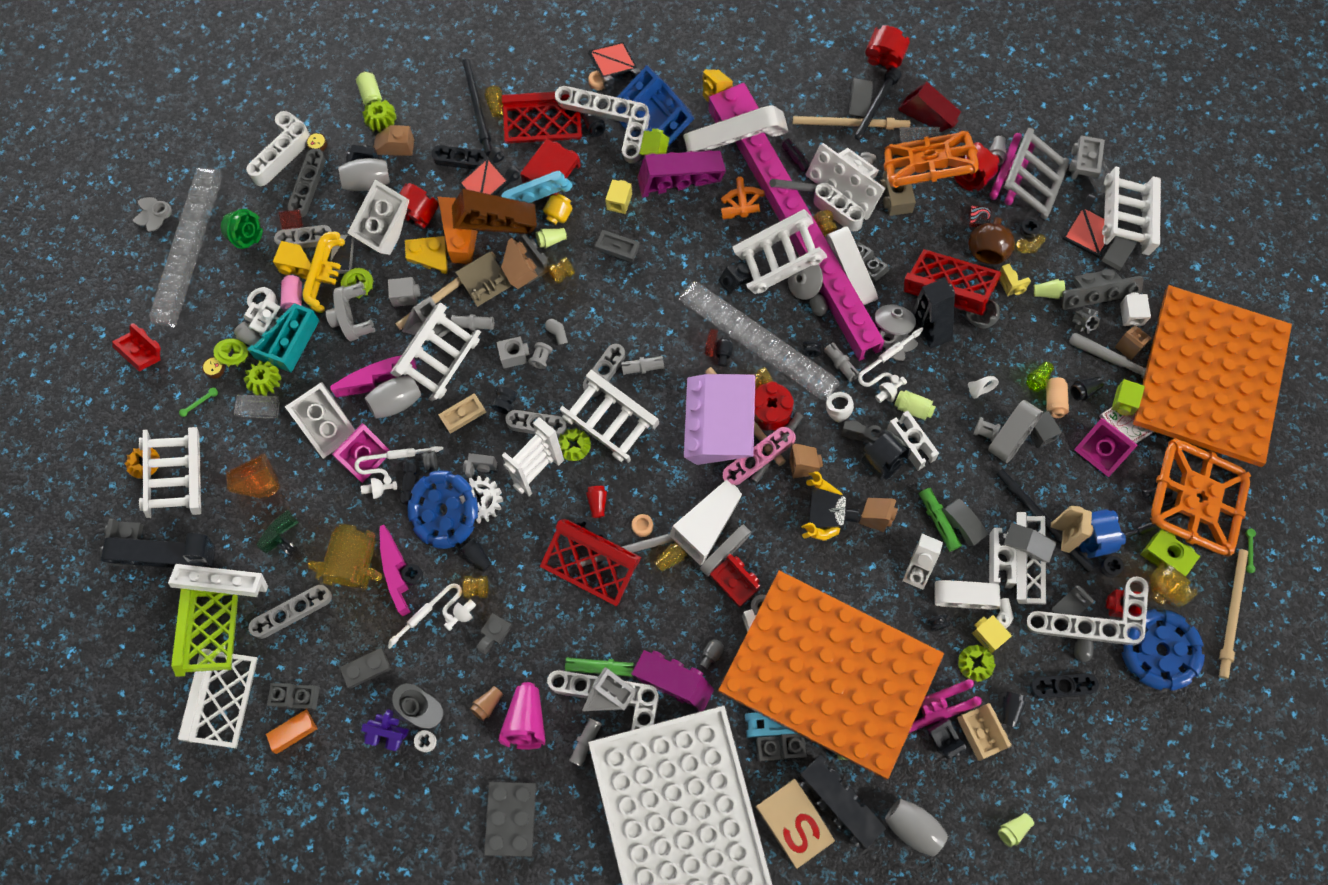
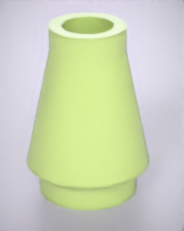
M564 228L540 229V231L536 232V240L540 248L544 247L546 249L567 239Z
M1059 279L1034 285V297L1060 299L1063 291H1065L1064 280L1059 281Z
M1024 813L1020 817L1001 825V829L998 831L999 837L1007 846H1017L1034 825V821L1028 814Z

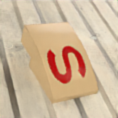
M796 779L756 806V809L796 869L835 841Z

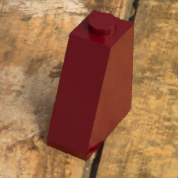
M925 82L908 94L898 108L900 112L940 132L948 128L952 129L959 120L957 118L961 113L957 107L928 82Z

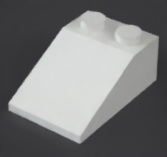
M375 180L347 233L377 252L390 255L400 237L409 199Z
M323 382L285 406L322 458L334 452L355 431V428Z

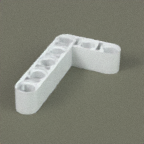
M561 86L556 90L555 97L561 108L628 123L622 153L628 163H636L640 159L641 154L639 153L644 130L647 131L650 120L649 110L645 104L568 86ZM564 94L570 95L566 101L560 100ZM587 98L589 101L586 105H580V100ZM605 102L608 104L605 109H598L600 103ZM619 107L627 108L624 113H617ZM638 111L646 113L642 118H637L635 115ZM632 131H641L638 137L631 136ZM629 149L637 151L634 156H628L626 153Z
M772 105L688 132L683 136L687 152H703L763 132L770 136H779L787 133L788 128L784 112Z
M1132 577L1128 580L1124 588L1122 621L1034 611L1027 618V627L1035 634L1137 645L1145 636L1148 584L1141 577ZM1139 583L1143 589L1142 593H1133L1130 590V584ZM1129 606H1138L1141 610V615L1138 617L1130 615L1128 612ZM1032 618H1042L1044 621L1043 627L1034 628L1031 625ZM1057 620H1064L1068 628L1065 631H1058L1054 623ZM1082 622L1088 623L1091 626V632L1088 634L1081 633L1078 625ZM1103 626H1112L1115 629V635L1112 637L1105 636L1102 632ZM1135 628L1138 630L1139 639H1130L1127 636V629Z
M558 670L549 675L548 685L556 694L587 699L598 677ZM557 677L565 679L564 685L560 688L553 686V682ZM586 681L587 687L583 691L575 690L576 683ZM624 681L636 690L628 706L635 707L631 731L654 725L659 701L656 688L647 684ZM647 691L655 695L651 702H644L642 700V695ZM640 715H649L651 717L650 723L648 725H640L638 723Z

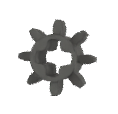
M1085 306L1083 310L1076 311L1072 322L1077 324L1075 329L1087 334L1097 329L1100 318L1096 316L1098 311Z

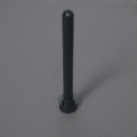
M890 67L887 69L884 75L885 82L855 134L856 140L862 139L890 87L898 83L901 72L897 68Z

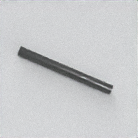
M771 179L769 182L771 187L815 192L817 184Z
M796 412L787 428L794 431L802 420L803 415ZM784 432L781 434L783 438L775 442L778 449L780 448L778 443L782 440L786 442L790 434ZM772 461L755 472L750 480L757 484Z

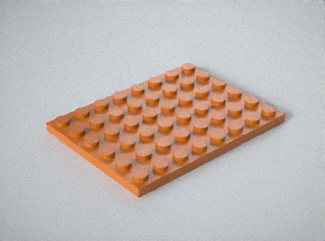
M1168 285L1165 290L1142 384L1145 388L1139 409L1135 412L1133 425L1263 467L1266 464L1292 324Z
M779 570L718 692L887 780L944 653Z

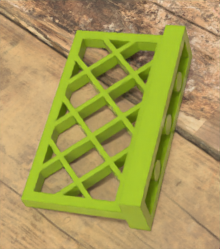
M181 589L171 665L176 677L185 676L186 672L232 670L238 595ZM232 595V600L225 606L218 601L223 596ZM207 596L211 599L202 607L197 604V597ZM215 603L221 609L211 616L206 610ZM226 612L230 616V620L222 625L216 619ZM203 613L208 620L201 626H198L194 621ZM214 623L219 629L209 636L204 629ZM224 632L229 637L228 640L220 645L214 639ZM201 633L207 639L196 646L192 643V639ZM211 642L217 649L207 656L202 649ZM220 652L227 656L226 663H215L212 659ZM197 653L204 658L199 664L190 665V659Z

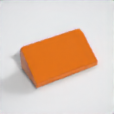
M306 709L268 732L266 736L272 752L278 754L317 730V727Z

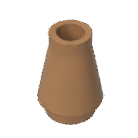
M493 686L488 692L472 702L471 712L482 721L486 717L489 718L503 696L502 692Z

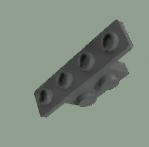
M1105 269L1099 272L1074 276L1073 283L1077 288L1063 291L1061 307L1063 310L1122 299L1130 293L1142 294L1144 278L1136 276L1122 279L1114 269Z

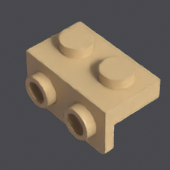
M1070 506L1051 522V528L1062 531L1061 551L1070 553L1092 535L1091 511L1084 510L1079 506Z
M990 703L957 717L978 761L1011 747V743Z

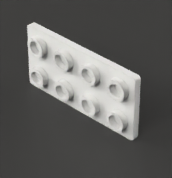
M822 143L806 172V176L817 185L821 183L830 184L859 205L865 212V220L870 217L885 190L881 184L873 179L879 170L849 148L838 154Z

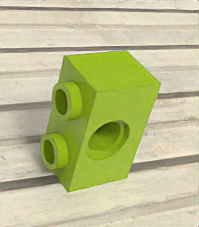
M1163 529L1152 537L1140 554L1176 581L1185 578L1200 558L1192 547L1182 544L1172 533ZM1167 550H1171L1174 553L1175 558H1172L1168 554Z

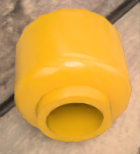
M558 193L557 195L550 196L543 208L544 214L547 215L546 220L555 225L558 222L565 223L573 209L570 204L571 200Z

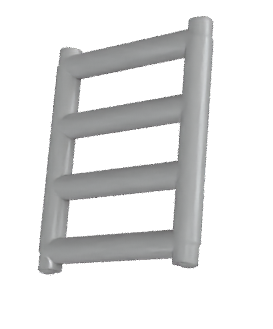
M1028 128L1004 188L1012 190L1041 213L1040 217L1042 219H1047L1070 160L1062 158L1034 134V129ZM1030 142L1059 165L1057 173L1027 150ZM1024 158L1053 181L1051 189L1021 166ZM1017 174L1047 197L1045 205L1014 182Z

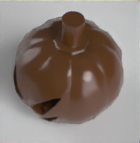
M996 217L993 223H984L978 226L970 234L969 249L976 260L991 265L1000 264L1007 260L1014 251V236L1008 228L1001 225V218Z

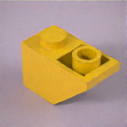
M720 70L703 71V97L706 101L709 102L710 96L733 87V81Z
M280 242L273 260L278 271L285 275L294 274L307 279L311 263L302 247L298 244Z

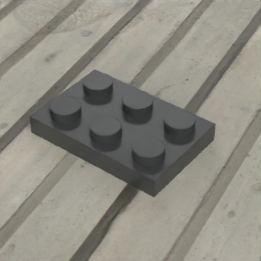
M489 782L484 855L533 857L536 783Z

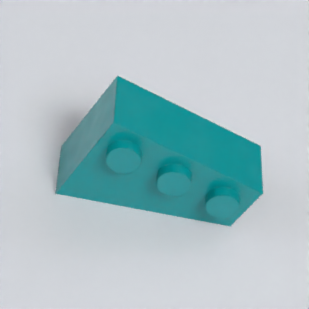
M294 303L276 321L277 324L268 332L265 331L262 334V338L247 350L256 360L264 363L268 361L273 366L292 373L320 320L313 310Z

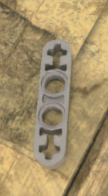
M324 585L314 586L251 620L248 627L249 632L259 639L266 638L329 604L332 599V593ZM319 591L325 593L323 595V600L317 598L319 596ZM307 597H310L311 599H314V600H312V602L314 603L313 606H312L310 600H309ZM299 601L306 602V608L302 612L295 610V605ZM284 611L286 613L285 620L277 623L275 621L276 614ZM259 623L265 625L262 627L263 631L261 633L256 631Z

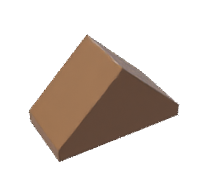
M1135 325L1124 334L1115 348L1132 360L1152 338Z

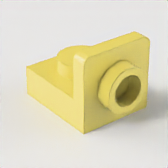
M1010 263L1003 265L1000 269L1001 277L999 280L1007 296L1012 294L1020 295L1027 290L1031 282L1029 277L1018 281V275L1012 269Z

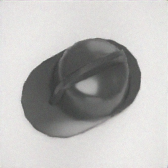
M406 683L395 689L392 695V704L395 714L400 720L426 729L435 727L441 722L443 709L435 698L414 684Z

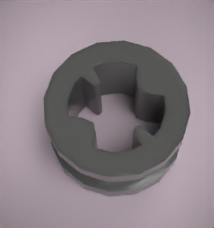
M435 450L431 451V453L423 452V462L426 471L430 468L437 470L438 463Z

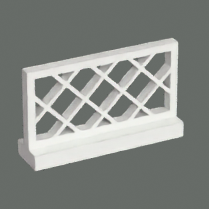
M202 649L207 656L213 652L210 649ZM220 652L216 656L221 658H227V656L223 652ZM200 654L197 664L204 660V658ZM233 654V659L236 661L232 663V669L238 678L226 685L221 677L228 670L214 671V676H212L213 671L194 673L178 740L237 749L258 660L257 657ZM242 661L251 662L249 671L241 676L235 666ZM216 678H219L224 688L212 695L208 689L209 684ZM241 681L245 686L244 693L235 698L229 688ZM227 690L233 701L221 708L215 698ZM213 700L219 710L207 718L203 708L204 705ZM233 704H236L240 710L239 715L230 721L224 711ZM221 713L227 724L216 731L210 720ZM207 723L213 733L205 739L196 738L198 729ZM229 726L234 732L232 743L222 741L218 735ZM215 736H216V738L218 739V741H217V740H210V739H212V738L215 737Z

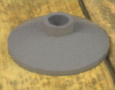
M819 265L810 266L788 277V286L791 293L802 300H808L816 296L823 283V273Z
M885 305L880 307L875 313L876 324L887 333L905 335L915 328L916 319L914 315L902 306Z

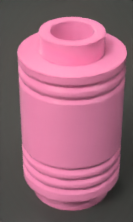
M294 275L285 276L281 281L280 308L285 312L294 303L302 306V281Z

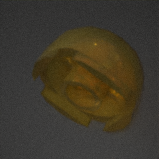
M1161 563L1150 576V590L1154 593L1152 598L1161 606L1164 604L1171 607L1186 605L1198 594L1197 589L1194 588L1192 591L1189 587L1191 584L1189 579L1172 566L1166 569L1164 568L1165 563Z

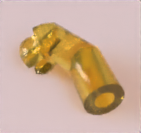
M1038 234L1032 242L1020 239L1017 242V250L1022 254L1036 253L1046 241V238L1042 234Z

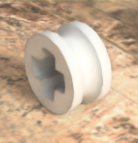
M423 730L416 734L414 745L422 752H430L435 748L437 740L433 733ZM429 735L430 745L428 747L424 745L422 748L420 739L422 737L426 738Z

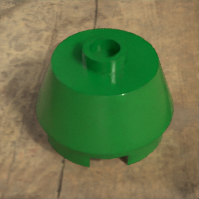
M249 209L229 212L223 217L221 222L222 235L237 248H249L252 244H257L262 237L263 228H260L258 220L260 217Z

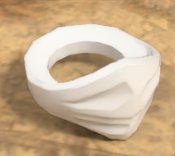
M266 287L255 289L247 298L249 307L254 296L258 293H265L268 300L275 304L278 303L274 292ZM264 301L258 303L257 305L261 307Z
M988 376L974 382H969V392L976 399L980 395L993 390L999 381L994 376ZM989 381H992L991 384L984 387Z
M836 392L829 396L826 402V410L834 421L842 422L853 412L854 403L850 395ZM837 397H843L848 401V405L845 406V409H835L832 405V400Z

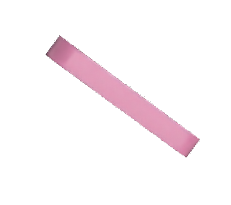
M787 427L777 429L754 446L753 457L756 460V464L753 468L748 469L746 467L745 461L747 458L737 459L724 469V481L727 480L734 485L742 483L791 447L796 440L795 433ZM783 432L786 434H790L787 437V442L782 440L778 443V445L780 446L779 449L777 445L772 441L773 439H775V441L777 442L783 438L781 435ZM767 444H771L773 447V452L769 456H765L762 452L763 447ZM741 468L744 471H746L745 474L742 471L738 472L735 475L737 478L736 480L729 479V477L731 476V471L737 472Z

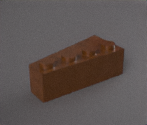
M462 189L452 205L454 229L531 234L537 227L535 204Z

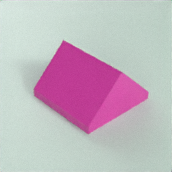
M1101 418L1074 450L1106 476L1110 477L1137 447V444L1104 418Z
M362 423L332 455L347 471L363 483L371 474L358 473L354 467L355 461L362 456L386 454L390 450ZM386 458L361 461L359 468L361 470L376 469Z

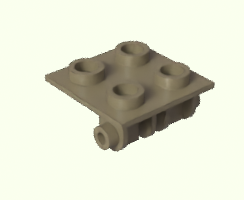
M491 252L456 271L457 276L477 307L511 287L510 282Z

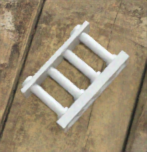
M1115 166L1104 179L1105 214L1102 229L1104 244H1108L1115 236L1140 242L1142 254L1150 255L1160 245L1161 178L1153 176L1144 185L1120 179L1119 167ZM1119 187L1141 192L1143 201L1119 195ZM1118 203L1141 209L1142 217L1118 211ZM1118 220L1140 225L1142 234L1118 228Z
M805 209L733 246L734 253L742 260L746 259L754 281L746 285L754 294L765 292L768 287L810 266L818 265L827 258V254L820 247L815 248L808 231V226L814 222ZM800 231L808 251L807 254L797 258L789 238L790 235ZM782 241L790 261L781 267L778 266L771 248L773 244ZM764 250L771 272L761 277L753 256L757 252Z
M441 302L433 308L390 372L396 377L407 374L431 390L433 393L429 397L430 401L437 400L438 398L441 399L447 391L445 386L470 348L474 349L480 340L478 336L481 331L476 330L470 335L446 318L444 311L447 307ZM436 323L438 325L441 323L466 341L460 351L434 334L435 331L432 329ZM425 340H430L455 358L449 368L423 351L424 348L421 346ZM414 357H419L444 375L438 385L412 368L410 362Z
M590 370L586 375L589 381L588 388L570 410L563 406L560 408L563 414L562 418L571 425L574 422L612 450V456L620 462L625 460L629 463L631 458L626 454L645 428L651 427L655 430L659 425V420L593 370ZM600 389L606 394L604 396L605 399L585 423L576 415L594 392H598ZM617 402L622 406V411L602 436L593 427L610 405ZM633 414L639 418V423L620 448H618L609 440L627 417Z
M540 417L533 423L535 436L513 459L506 453L502 455L505 462L504 467L509 471L514 482L513 487L520 494L525 492L528 496L532 494L529 483L548 463L554 462L559 466L564 461L556 431Z
M188 428V435H185L183 438L151 439L148 430H143V438H139V448L143 450V498H139L140 511L144 512L146 518H151V508L186 506V508H190L192 515L201 514L200 435L198 428ZM173 446L189 448V455H185V457L151 459V448ZM185 466L189 468V475H185V477L151 479V468ZM186 486V488H189V495L183 498L151 499V488Z

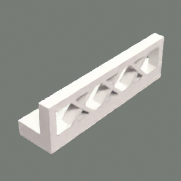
M1017 512L1018 525L1027 527V522H1041L1039 533L1046 536L1045 516H1027L1026 512ZM1017 549L1018 604H1046V563L1041 561L1040 564L1033 558H1030L1031 561L1027 563V552ZM1033 563H1036L1041 568V573L1035 579L1027 573V569ZM1027 577L1031 580V582L1028 585ZM1040 578H1041V585H1040L1039 583H1037V581H1038ZM1035 584L1041 590V598H1027V590Z
M175 564L168 582L172 588L257 597L259 591L266 592L268 588L262 573Z

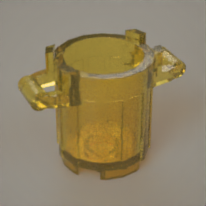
M339 524V527L336 526L335 530L332 531L324 562L310 561L308 568L317 573L316 579L319 580L320 577L324 579V584L332 586L334 583L354 588L363 587V590H367L369 580L379 581L382 578L380 572L374 568H369L376 543V535L369 530L364 534L356 530L357 526Z

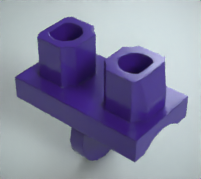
M387 710L384 715L377 714L375 720L370 719L367 724H362L361 731L365 732V744L378 745L380 736L387 737L385 748L396 751L400 748L402 740L408 736L409 729L399 727V719L393 718L392 710Z

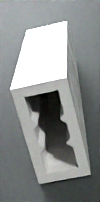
M725 480L673 525L669 536L700 566L705 562L742 496L739 489L734 484Z

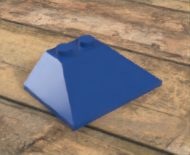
M648 65L617 96V98L645 104L650 114L647 131H652L653 128L662 130L663 134L669 137L668 146L695 119L689 108ZM619 107L617 113L622 114L627 108ZM638 111L635 116L642 118L646 113ZM619 121L627 129L628 123ZM634 130L631 136L638 137L641 131Z

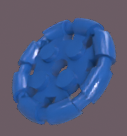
M439 470L431 472L428 477L423 476L414 485L411 491V500H408L409 522L412 521L414 533L425 544L430 543L433 544L434 548L448 549L455 547L456 543L464 542L475 528L473 526L474 521L478 518L477 498L472 494L473 489L471 485L458 474L455 476L451 471ZM435 483L437 489H433L431 484ZM464 495L466 501L462 504L460 497ZM421 497L425 498L423 504L419 503ZM442 504L447 506V513L445 515L440 511ZM453 528H454V531H455V532H454V535H452V533H451V529H453ZM435 530L439 531L437 536H434Z
M1156 609L1147 610L1145 636L1137 644L1139 645V653L1133 652V645L1122 644L1124 651L1122 652V657L1125 665L1131 674L1134 673L1140 678L1139 681L1158 690L1163 688H1169L1170 691L1178 690L1192 683L1191 679L1194 676L1197 677L1201 672L1205 659L1201 648L1204 647L1203 641L1194 626H1190L1183 616L1165 609L1162 612ZM1156 621H1162V626L1157 627ZM1178 627L1184 632L1181 637L1175 632ZM1135 628L1127 629V636L1130 639H1139L1138 630ZM1158 644L1166 647V656H1162L1157 652L1156 647ZM1188 647L1192 648V655H1186ZM1142 664L1149 669L1147 672L1140 667ZM1181 665L1186 669L1184 673L1178 669ZM1161 672H1167V679L1161 677Z

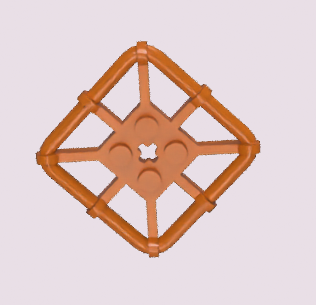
M967 131L932 138L926 136L921 140L886 146L884 170L887 173V180L890 186L895 188L931 180L932 182H937V179L977 172L979 165L978 151ZM959 143H965V146L955 147ZM894 155H900V156H904V157H900V158H895V159H893L892 156H894ZM966 155L969 158V160L958 158V156ZM948 166L956 167V168L945 169V168H947ZM898 167H904L903 169H901L900 171H898L897 173H895L894 170H895L896 168H898ZM914 172H916V173H922V174H917V175H911V174H913Z
M1173 439L1168 443L1161 472L1156 479L1158 485L1151 509L1152 518L1150 520L1152 524L1155 523L1159 528L1185 539L1189 544H1197L1217 554L1230 556L1235 552L1242 519L1246 515L1244 509L1250 486L1249 477L1251 475L1249 471L1246 472L1242 467L1218 457L1215 452H1207L1185 441ZM1182 450L1203 459L1200 474L1191 470ZM1174 458L1182 472L1180 484L1172 481L1169 477ZM1215 464L1237 474V476L1223 483L1217 482L1210 478L1212 465ZM1241 481L1235 508L1222 503L1225 489ZM1166 488L1178 492L1175 506L1161 513ZM1197 494L1202 495L1203 501L1199 502L1200 498L1197 497ZM1177 512L1190 517L1187 530L1164 519ZM1220 512L1233 517L1228 541L1218 523ZM1199 521L1208 525L1216 543L1198 535Z

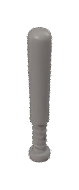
M1074 333L1070 337L1069 343L1119 367L1132 370L1144 379L1146 368L1127 360L1126 357L1078 333Z

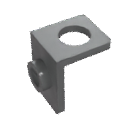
M1077 585L1051 609V612L1079 616L1087 607L1094 603V600ZM1060 620L1064 625L1068 626L1064 620Z

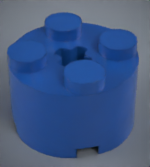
M1106 509L1092 512V535L1084 540L1078 548L1082 553L1086 552L1088 554L1086 557L1088 558L1118 552L1121 545L1126 543V537L1120 529L1117 513L1114 510L1109 511Z

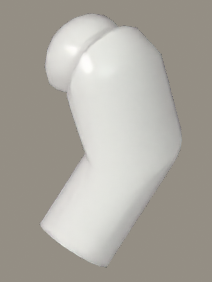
M1009 598L1000 599V612L996 617L1005 629L1009 627L1014 619Z

